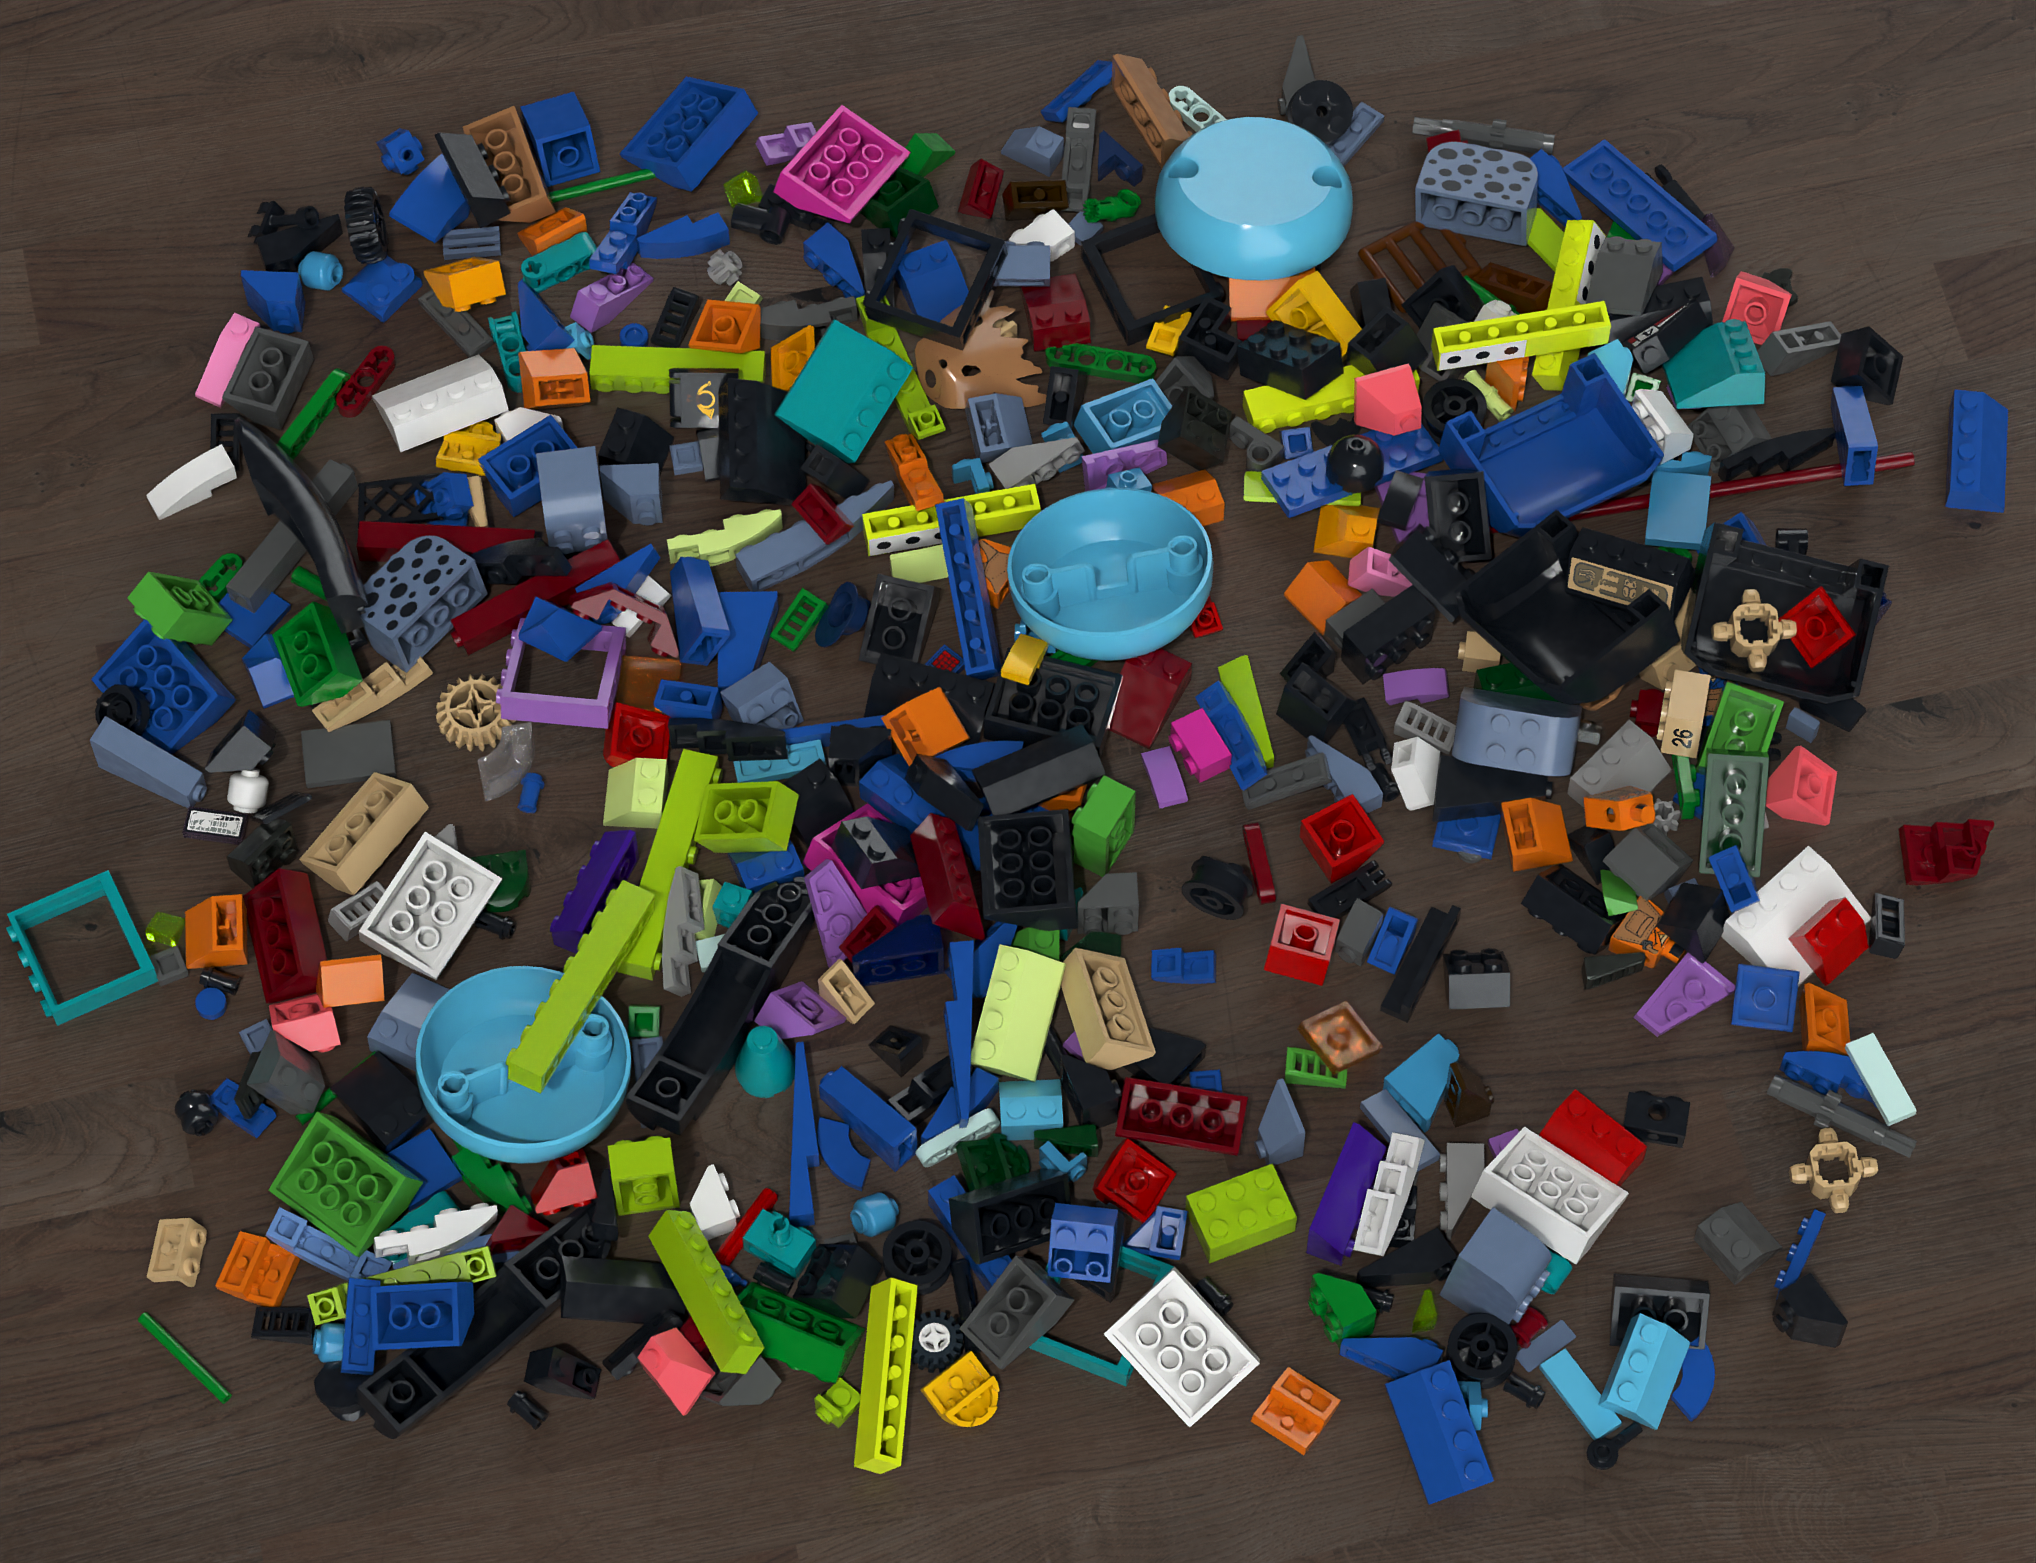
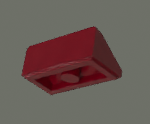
M983 159L975 162L970 167L958 212L990 219L1004 170Z
M812 483L791 504L826 545L831 544L854 527L853 523L824 490Z

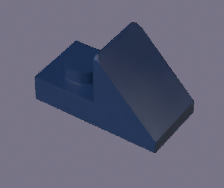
M1103 130L1099 134L1098 181H1101L1115 170L1120 179L1123 181L1127 180L1135 187L1142 181L1143 165Z

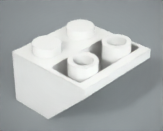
M1648 389L1636 390L1632 408L1664 453L1660 464L1690 450L1694 434L1663 392Z

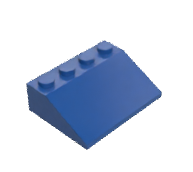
M686 76L620 152V156L640 169L652 171L656 178L672 187L693 191L711 168L717 164V161L734 144L740 134L750 125L752 120L758 115V112L744 89Z
M144 619L91 680L102 693L115 684L139 688L150 703L149 723L141 737L172 755L216 723L232 706L236 698L185 641L178 642L173 639L166 638L163 640L152 632L151 628L153 626Z

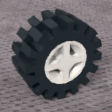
M930 1311V1316L926 1317V1314L923 1313L920 1315L919 1321L916 1318L914 1320L911 1361L913 1364L918 1363V1368L924 1370L925 1367L928 1368V1373H934V1369L938 1368L939 1373L945 1370L946 1366L949 1367L955 1360L961 1357V1352L963 1353V1333H961L960 1325H956V1320L952 1316L948 1319L947 1313L941 1312L940 1316H936V1311Z

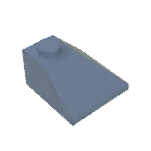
M1283 1078L1276 1082L1258 1128L1257 1141H1254L1258 1157L1260 1159L1264 1158L1267 1165L1273 1164V1166L1302 1157L1304 1150L1305 1129Z

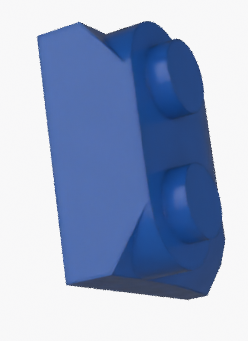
M387 256L382 261L367 264L341 290L384 323L423 285L422 280L414 274L411 266L405 263H398Z

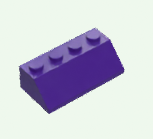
M609 831L603 834L600 841H595L590 852L591 859L587 866L583 865L579 870L577 876L578 883L574 891L570 890L567 893L561 915H556L551 923L550 932H552L554 945L577 954V947L581 937L585 933L589 934L592 930L593 919L598 911L603 912L605 909L606 899L612 889L617 890L622 880L628 881L639 860L635 831Z
M1354 1122L1352 1124L1308 1234L1306 1253L1342 1266L1345 1256L1351 1258L1355 1244L1353 1237L1356 1229L1358 1230L1367 1189L1373 1190L1380 1161H1386L1387 1147L1360 1124Z

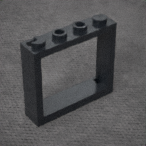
M910 209L906 218L903 217L899 222L898 235L895 242H890L887 248V259L884 265L879 266L876 271L875 284L872 290H868L865 294L863 306H865L867 317L876 322L963 351L1008 255L1005 240ZM916 229L987 252L953 327L881 303Z
M1155 214L1081 241V259L1127 346L1148 339L1155 322H1164L1166 324L1181 318V314L1191 312L1193 317L1206 295L1221 303L1222 297L1225 296L1220 282L1214 281L1213 273L1191 264L1206 292L1205 294L1134 320L1101 254L1159 233L1160 230Z

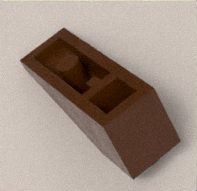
M1492 262L1486 265L1481 273L1472 278V280L1508 305L1513 304L1516 307V311L1520 314L1547 310L1553 282Z

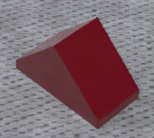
M875 905L843 941L839 949L857 969H861L894 945L897 926L878 905Z
M510 1205L485 1246H489L491 1255L521 1251L547 1232L549 1228L513 1205Z

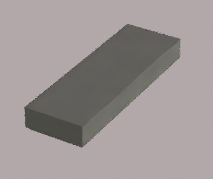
M433 289L418 298L419 305L468 358L481 354L494 345L493 339L467 311L455 312L454 308L443 307Z
M1321 752L1268 770L1267 775L1246 790H1241L1245 807L1250 810L1331 783L1332 779L1326 755Z

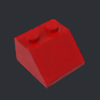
M1353 794L1301 820L1300 838L1330 883L1356 871L1384 844L1383 838Z
M1846 897L1826 903L1788 938L1824 986H1828L1869 948L1864 920Z
M1281 904L1264 970L1323 986L1340 919Z

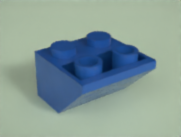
M1055 1203L1051 1219L1047 1276L1110 1283L1116 1243L1118 1210Z

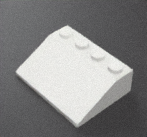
M479 354L372 395L373 401L400 452L509 411L503 387L493 368Z
M424 832L360 928L359 939L381 954L437 980L501 883L502 878L427 832Z
M1807 846L1758 891L1759 902L1736 911L1725 921L1724 932L1721 937L1753 966L1799 971V987L1814 971L1789 941L1788 938L1826 903L1835 899L1846 897L1864 920L1865 925L1871 921V917L1832 866L1811 847Z
M1523 1127L1483 1170L1471 1197L1490 1210L1494 1207L1531 1232L1562 1257L1577 1264L1592 1247L1629 1193L1528 1128Z
M1175 1266L1104 1333L1108 1340L1189 1428L1260 1364L1259 1357Z

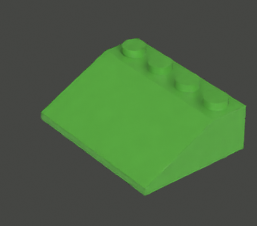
M316 1112L268 1191L355 1256L360 1257L374 1243V1237H379V1234L386 1230L408 1208L423 1181L335 1116Z

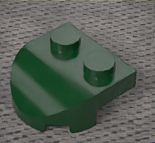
M526 850L469 858L502 878L501 883L486 904L487 911H510L518 907V901L524 896L529 897L531 886Z
M992 1133L988 1139L960 1141L955 1148L969 1192L1029 1173L1028 1156L1022 1146L1018 1145L1016 1147L1006 1140V1135L1000 1133Z

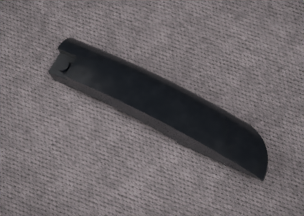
M242 417L235 418V426L248 470L267 515L274 514L294 534L316 565L327 603L341 634L364 627L361 615L366 613L364 606L368 605L367 593L348 542L326 500L306 473L280 446Z
M597 1198L591 1199V1203L578 1207L505 1262L503 1267L496 1272L497 1276L490 1278L474 1293V1316L462 1346L409 1348L357 1387L354 1399L374 1419L373 1427L390 1439L399 1437L483 1372L561 1305V1256L606 1259L610 1250L611 1240L598 1239L593 1236L592 1220Z

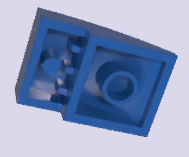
M443 154L433 160L415 178L389 213V217L433 243H436L467 219L470 210Z

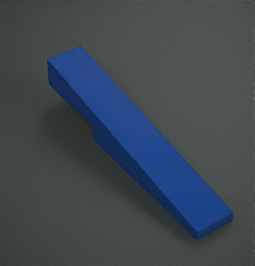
M974 940L950 942L947 952L954 1001L945 1002L943 1015L959 1128H967L969 1121Z
M797 1042L795 1053L789 1220L790 1225L803 1227L815 1225L808 1168L818 1167L820 1163L804 1042Z

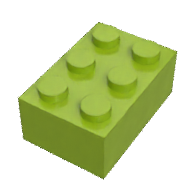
M779 781L706 784L694 841L714 853L787 851L799 794Z
M651 1136L645 1141L638 1142L622 1140L608 1146L611 1178L618 1216L680 1208L670 1137Z
M1273 1164L1186 1196L1185 1211H1188L1187 1215L1209 1264L1296 1230L1297 1216Z

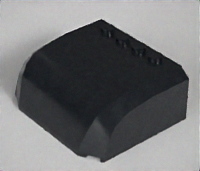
M1556 509L1455 589L1454 593L1458 602L1460 616L1465 623L1536 686L1555 700L1572 705L1600 700L1612 693L1678 643L1680 637L1668 605L1650 589L1626 607L1628 612L1565 593L1570 551L1578 537L1575 525Z
M1714 522L1705 529L1695 569L1697 576L1691 586L1681 636L1683 654L1708 675L1824 704L1858 697L1889 565L1860 558L1851 565L1846 566L1741 540L1744 530L1741 528ZM1822 586L1856 634L1847 647L1812 669L1791 639H1781L1780 637L1775 650L1767 656V664L1764 671L1753 672L1749 668L1748 657H1738L1731 651L1730 639L1727 641L1712 639L1711 628L1712 625L1719 622H1727L1728 624L1733 611L1739 605H1742L1741 597L1744 590H1757L1760 596V604H1770L1778 612L1779 619ZM1745 618L1741 619L1740 634L1743 635V640L1748 639V643H1753L1756 640H1763V643L1767 642L1768 626H1765V621L1760 622V618L1752 621H1745Z

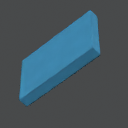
M1653 471L1645 545L1700 550L1707 523L1711 476Z

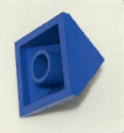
M535 597L518 636L519 640L567 662L602 631V626L589 619H583L554 602Z
M265 634L242 658V662L264 709L294 697L272 634Z

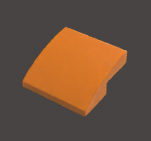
M240 1231L215 1287L232 1296L263 1307H280L301 1259L279 1245L270 1243L265 1237Z
M1287 1367L1272 1386L1270 1394L1253 1414L1251 1422L1297 1452L1305 1455L1336 1411L1341 1400L1290 1367Z

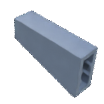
M106 716L90 739L98 767L188 809L193 808L196 802H200L206 794L207 786L202 772Z

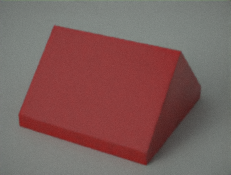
M1822 586L1778 619L1779 622L1781 619L1796 622L1797 634L1790 639L1811 669L1847 647L1856 636Z

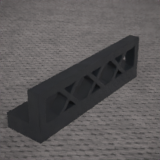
M1452 905L1448 914L1434 907L1430 908L1381 1004L1380 1011L1406 1023L1409 1022L1458 925L1461 908Z

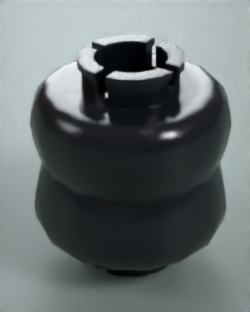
M192 1089L189 1092L188 1090L180 1095L179 1100L175 1104V1114L181 1120L182 1129L187 1134L202 1136V1133L206 1135L213 1130L214 1125L218 1121V1112L212 1106L210 1095L204 1091Z

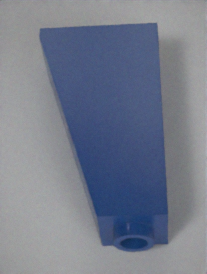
M1862 386L1833 387L1830 407L1834 430L1836 431L1835 436L1844 486L1873 484L1878 443Z
M680 557L670 571L680 662L708 666L730 636L729 627L708 560Z
M777 591L718 592L730 631V636L718 651L719 692L760 668L779 611Z
M841 1066L835 1072L830 1071L821 1079L819 1085L820 1098L846 1124H849L850 1128L894 1172L915 1155L917 1150L916 1128Z

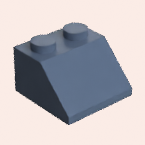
M659 463L600 466L603 496L607 503L633 524L648 526L655 523H663Z

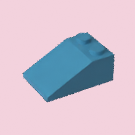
M1152 378L1081 405L1074 422V427L1093 454L1158 440L1162 420L1172 408V405Z

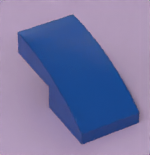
M1182 948L1152 950L1151 978L1154 981L1168 983H1216V954L1214 950L1186 953L1183 952Z
M226 1078L210 1096L212 1106L235 1125L253 1137L258 1138L277 1115L273 1109L262 1103L251 1119H245L234 1101L239 1085Z

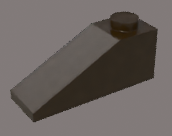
M1456 1062L1450 1064L1444 1103L1455 1128L1490 1116L1494 1098L1489 1086L1484 1087L1479 1076Z

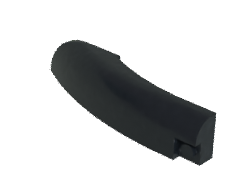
M793 877V881L777 884L775 881L756 892L717 944L718 948L672 1031L625 1097L631 1114L647 1128L654 1131L659 1126L680 1136L692 1119L695 1121L698 1119L736 1063V1059L748 1034L752 1029L758 1027L754 1020L770 993L780 989L815 921L804 877Z

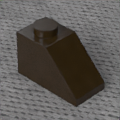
M1065 180L1010 181L1002 193L1006 221L1034 220L1037 216L1046 214L1052 209L1058 212L1069 207Z

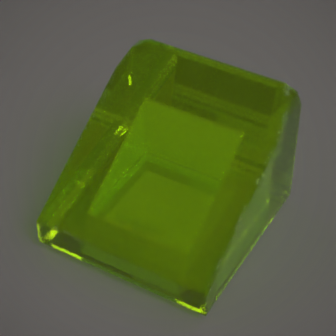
M746 170L723 184L732 208L738 203L748 205L759 202L763 197L757 177Z
M157 911L146 927L147 939L170 946H177L185 926V918Z
M1430 1289L1424 1291L1413 1321L1412 1333L1434 1330V1327H1436L1437 1314Z

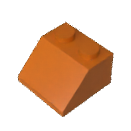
M1206 470L1152 484L1151 492L1179 503L1189 510L1200 521L1202 526L1224 521V500L1215 478Z

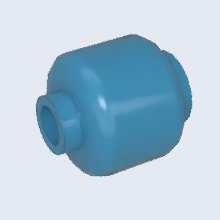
M312 251L300 262L298 272L306 287L329 291L340 283L343 276V267L335 255Z
M875 1192L858 1199L854 1203L850 1214L851 1222L858 1233L864 1234L867 1237H875L895 1227L899 1209L894 1199H889L882 1192Z
M327 1322L322 1324L320 1329H315L313 1354L318 1356L320 1362L341 1361L344 1323Z

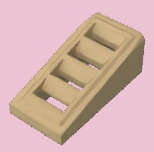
M467 477L474 505L468 512L476 527H489L481 477Z

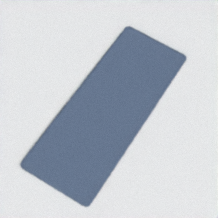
M1560 1320L1534 1339L1527 1349L1522 1348L1518 1351L1516 1359L1527 1372H1530L1575 1339L1576 1335L1563 1320Z

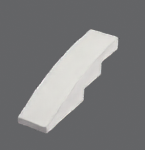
M1392 1132L1386 1161H1380L1373 1190L1367 1189L1353 1250L1384 1256L1408 1200L1424 1146V1139Z

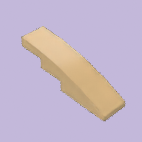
M421 657L407 673L396 665L390 666L385 662L345 696L322 702L312 712L327 731L331 732L384 707L431 676L433 672Z

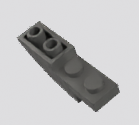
M854 296L847 298L839 297L830 302L810 304L801 309H798L796 300L780 301L774 305L761 308L760 338L783 341L811 325L814 326L815 340L821 339L832 320H837L842 324L858 320Z

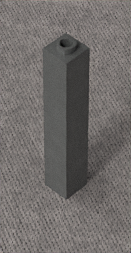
M330 459L312 482L326 500L333 514L336 515L357 490L358 485L354 475L355 472L350 466L345 463L339 464ZM281 521L276 524L226 585L230 600L254 614L307 551Z

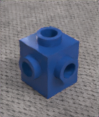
M399 128L376 142L383 154L381 161L389 171L392 170V172L407 175L418 169L419 166L417 164L425 160L421 154V151H423L421 143L415 136L412 137L409 130Z

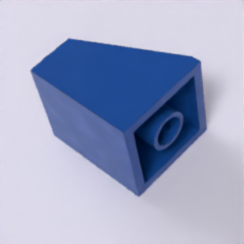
M575 92L520 107L523 122L547 187L600 172L591 127Z

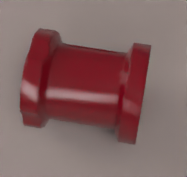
M1528 1306L1520 1321L1514 1326L1510 1325L1516 1336L1517 1344L1527 1349L1531 1345V1339L1540 1329H1546L1548 1322L1540 1312Z

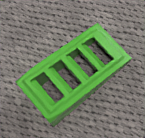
M1287 1047L1285 1083L1346 1089L1348 1058L1301 1048ZM1296 1062L1302 1063L1301 1071L1295 1070ZM1308 1063L1314 1064L1313 1073L1307 1072ZM1320 1064L1326 1065L1325 1076L1319 1075ZM1332 1066H1338V1078L1331 1077Z

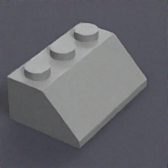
M1628 720L1570 778L1567 794L1584 807L1583 797L1626 786L1652 792L1671 773L1672 769L1652 737ZM1608 808L1607 813L1613 814V809Z

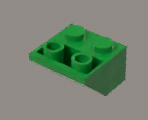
M1321 1273L1312 1275L1308 1305L1314 1316L1320 1315L1325 1324L1323 1326L1324 1332L1331 1343L1336 1342L1340 1349L1344 1338H1365L1373 1334L1376 1309L1360 1284Z

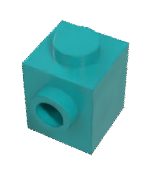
M724 882L712 906L717 924L730 928L753 896L752 890Z

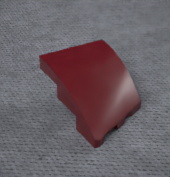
M1968 819L1965 823L1935 822L1932 826H1901L1898 830L1906 885L1941 884L1975 877L1981 864V856L1985 853L1987 847L1986 842L1989 833L1994 827V821Z

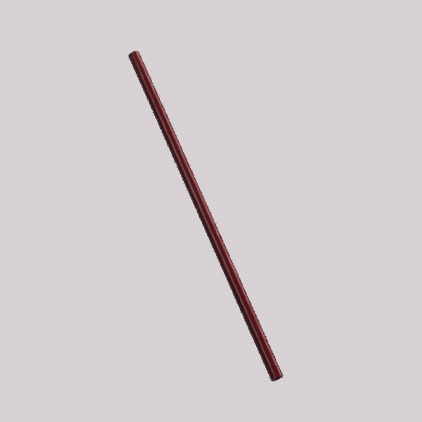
M1913 452L1877 457L1875 472L1914 466ZM1840 463L1713 483L1710 485L1709 499L1841 478ZM1650 494L1607 500L1568 520L1575 521L1649 509ZM1489 524L1490 534L1500 533Z

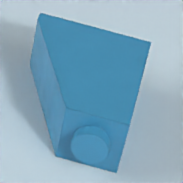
M1439 1033L1384 1078L1383 1090L1387 1089L1424 1133L1430 1129L1445 1096L1449 1066L1451 1063H1458L1460 1055L1456 1045L1449 1039L1445 1040Z

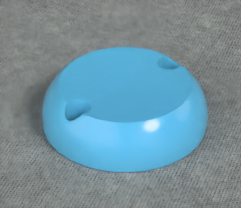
M1242 117L1220 121L1188 137L1174 150L1163 165L1155 193L1157 225L1169 246L1189 263L1205 271L1241 280L1280 279L1302 273L1321 264L1345 240L1350 229L1353 212L1350 179L1335 153L1320 138L1308 130L1286 121L1263 117Z
M1104 488L1078 493L1061 499L1035 515L1019 532L1011 547L1007 573L1009 590L1016 611L1023 622L1038 637L1060 651L1076 657L1090 660L1114 661L1130 659L1156 651L1181 635L1199 615L1209 597L1213 581L1214 562L1211 543L1206 530L1200 521L1185 507L1165 496L1149 491L1130 488Z
M509 966L474 975L450 989L437 1001L423 1022L417 1039L415 1055L416 1079L420 1096L434 1122L445 1134L466 1149L483 1157L506 1163L528 1164L551 1161L567 1156L593 1141L610 1125L618 1114L624 1102L631 1073V1050L626 1029L617 1012L603 996L597 1002L540 1094L508 1079L506 1059L511 1049H517L520 1045V1038L524 1028L527 1025L532 1026L539 1004L542 1001L547 1002L550 997V988L555 979L560 980L564 973L543 967Z

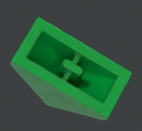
M915 133L905 149L911 152L910 156L900 167L925 177L955 154V150L937 133Z

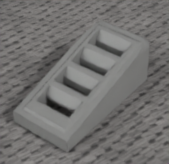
M1405 700L1395 722L1394 734L1406 739L1419 737L1440 752L1449 755L1453 747L1456 725ZM1408 718L1414 719L1411 725L1406 723ZM1420 722L1425 724L1422 731L1417 729ZM1431 727L1436 728L1433 737L1428 735ZM1446 731L1448 734L1445 741L1442 742L1439 738L1442 732Z
M378 881L374 882L333 907L328 918L329 924L345 941L350 940L359 934L360 928L376 906V903L370 896L374 895L380 900L386 890ZM364 902L365 905L370 909V911H368L361 903ZM352 910H354L360 917L357 918L353 914Z

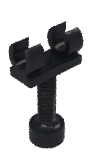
M270 201V203L262 202L257 214L265 213L261 226H251L248 237L256 236L257 238L277 232L278 228L283 226L298 225L301 229L316 228L319 223L318 211L313 206H304L298 208L295 214L284 215L285 211L275 201Z

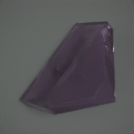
M1710 213L1706 214L1701 221L1717 234V242L1704 251L1710 278L1716 277L1726 266L1735 247L1713 214Z

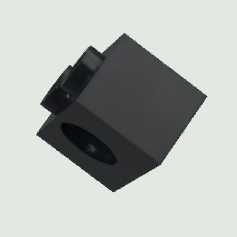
M1646 1091L1629 1092L1623 1127L1640 1141L1682 1148L1686 1135L1690 1102H1685L1681 1098L1674 1096L1666 1098L1656 1097ZM1659 1114L1663 1120L1655 1121L1649 1115Z

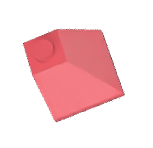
M1741 271L1736 277L1722 322L1730 319L1746 321L1753 342L1762 345L1772 332L1781 330L1792 294L1767 279Z
M1409 363L1354 378V422L1356 425L1393 436L1421 428L1422 406Z
M1801 745L1796 746L1768 778L1766 807L1785 819L1824 826L1829 825L1837 771Z
M317 993L269 1005L272 1028L286 1039L310 1052L316 1050L318 1052H327L334 1049L335 1046L341 1045L333 1008H323Z
M677 1328L652 1336L637 1357L645 1372L683 1416L688 1414L715 1375L712 1368Z

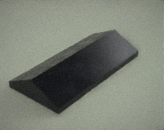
M1082 724L972 769V774L992 816L1019 813L1101 779L1103 775L1106 776L1094 743Z
M569 1256L560 1257L561 1318L645 1324L658 1313L668 1308L669 1310L672 1309L682 1319L684 1324L686 1306L662 1263Z

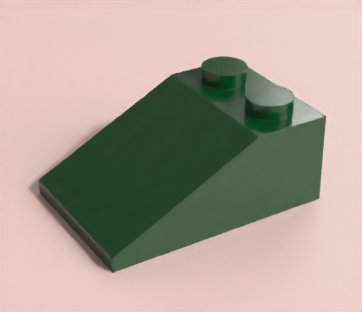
M899 167L860 213L877 228H890V235L896 238L899 222L903 217L906 218L910 209L929 215L939 206L928 179Z

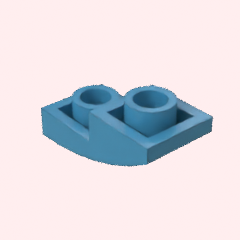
M1697 451L1682 453L1681 461L1671 459L1663 464L1659 463L1655 470L1707 476L1712 456L1704 455ZM1652 474L1649 476L1648 481H1652Z

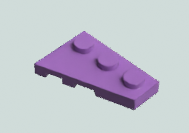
M1158 440L1081 456L1085 492L1104 489L1107 486L1108 474L1139 467L1145 475L1167 465V453L1157 447Z
M826 859L806 875L804 880L827 964L830 968L838 959L844 961L847 958L839 949V946L867 913L832 860Z
M1687 953L1637 1012L1634 1019L1658 1037L1734 993L1735 985L1706 961L1702 964L1691 954Z

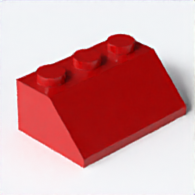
M1576 1089L1555 1110L1539 1134L1546 1141L1619 1187L1644 1161L1647 1146Z

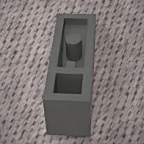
M1303 35L1297 36L1282 86V97L1277 99L1279 114L1285 115L1286 122H1288V104L1294 93L1306 84L1315 81ZM1317 109L1316 113L1319 117L1321 115V110Z
M1831 321L1774 331L1757 352L1764 370L1770 376L1790 373L1837 350L1841 334Z

